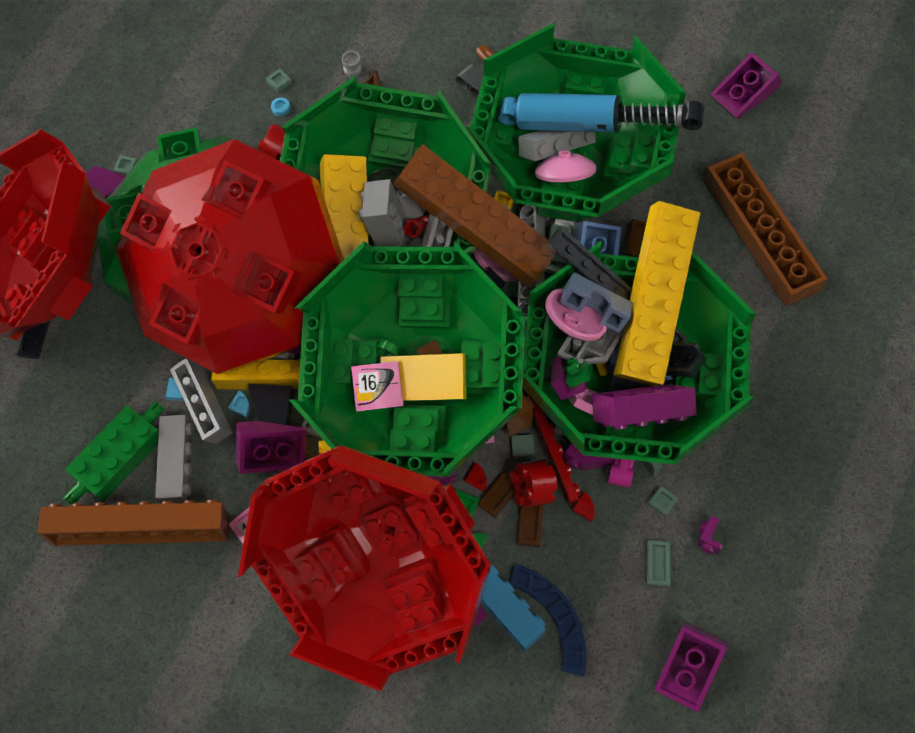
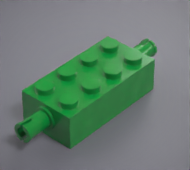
M154 401L143 414H138L126 405L66 467L65 470L76 480V484L62 498L72 506L86 492H90L104 503L158 445L159 431L152 423L165 409L158 402Z

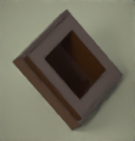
M375 70L365 80V84L382 86L378 71Z

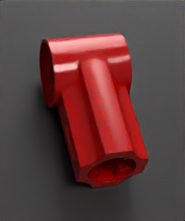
M429 215L407 220L406 225L403 227L404 233L409 235L410 238L424 235Z

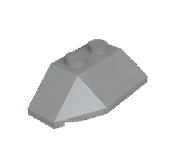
M607 327L604 335L594 341H582L568 335L557 356L565 360L576 357L579 364L585 361L588 364L605 363L619 343L623 329L618 333Z

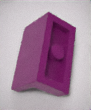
M556 357L553 359L551 384L559 398L563 400L586 391V382L569 388L566 383L567 364L563 358Z

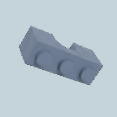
M575 272L563 288L560 301L561 304L579 313L584 306L591 307L599 314L600 324L620 333L631 318L633 303Z

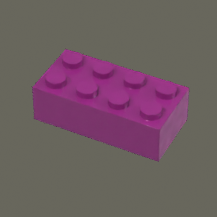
M669 384L592 394L593 421L602 423V426H613V429H625L627 424L646 426L649 421H654L657 424L667 423L668 419L674 418V421L687 420V416L696 415L695 388Z

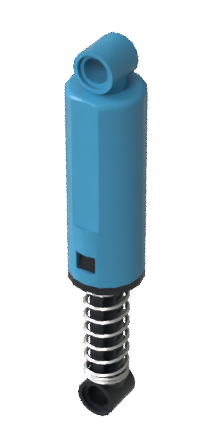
M521 93L518 99L514 97L503 98L498 119L505 125L517 124L521 130L619 133L622 122H625L627 126L630 122H633L635 126L638 123H642L643 126L647 123H650L651 126L655 123H658L659 126L667 123L668 127L671 124H675L676 127L682 126L684 129L695 131L703 125L704 105L698 101H689L684 106L679 104L678 107L675 104L673 107H667V104H665V107H659V104L656 107H650V103L648 107L642 106V103L640 106H634L633 103L632 106H625L621 95Z

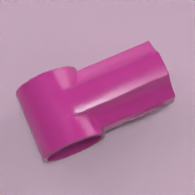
M615 458L608 483L630 489L635 460Z

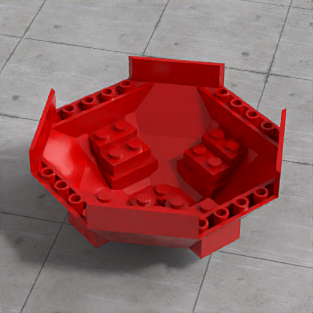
M42 129L0 152V164L12 170L10 174L5 176L3 185L0 188V339L9 337L18 341L24 331L51 321L57 316L70 320L93 287L90 279L95 262L99 223L111 208L101 192L90 185L85 171L63 141Z
M236 139L153 170L142 194L138 193L120 232L122 237L116 248L143 336L216 374H227L301 348L303 312L295 309V307L344 261L318 179ZM197 247H202V252L200 255L196 251Z
M339 445L265 480L252 493L238 577L243 576L252 565L299 636V641L288 655L381 692L391 674L454 652H457L455 660L460 664L469 644L491 564L471 533L475 522L451 483L442 486L440 481L360 453L356 449L352 450Z

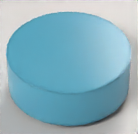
M277 98L271 103L272 112L276 116H285L290 112V103L285 98Z

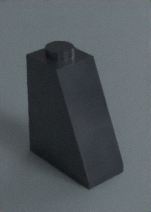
M249 384L248 388L259 421L290 426L293 404L289 400L294 399L292 387Z

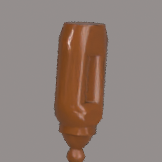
M481 45L476 49L477 55L482 60L495 54L486 45Z

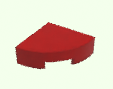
M478 463L474 464L465 479V483L485 492L487 478L483 468Z
M583 492L574 506L573 512L592 523L595 515L594 504L591 497L586 492Z

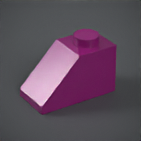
M572 443L564 455V460L569 464L570 468L575 470L578 468L581 471L611 466L615 462V458L582 455Z

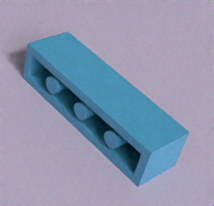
M491 564L480 603L525 652L545 634V623L537 614L533 616L528 610L530 608L528 603L522 597L518 599L513 593L514 588L508 581L505 580L503 582L497 576L499 572Z

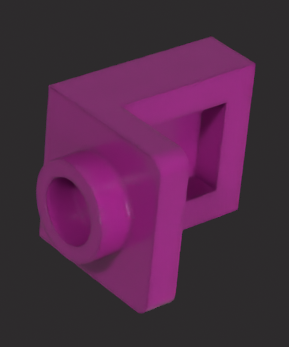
M712 515L708 522L703 521L698 531L702 535L697 545L701 546V550L708 554L715 553L718 555L723 545L712 540L711 537L720 519Z

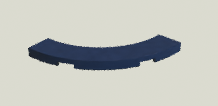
M515 564L510 581L511 586L538 601L547 610L557 626L563 650L561 671L584 677L587 653L582 625L572 604L556 585L542 577L541 574L527 567Z

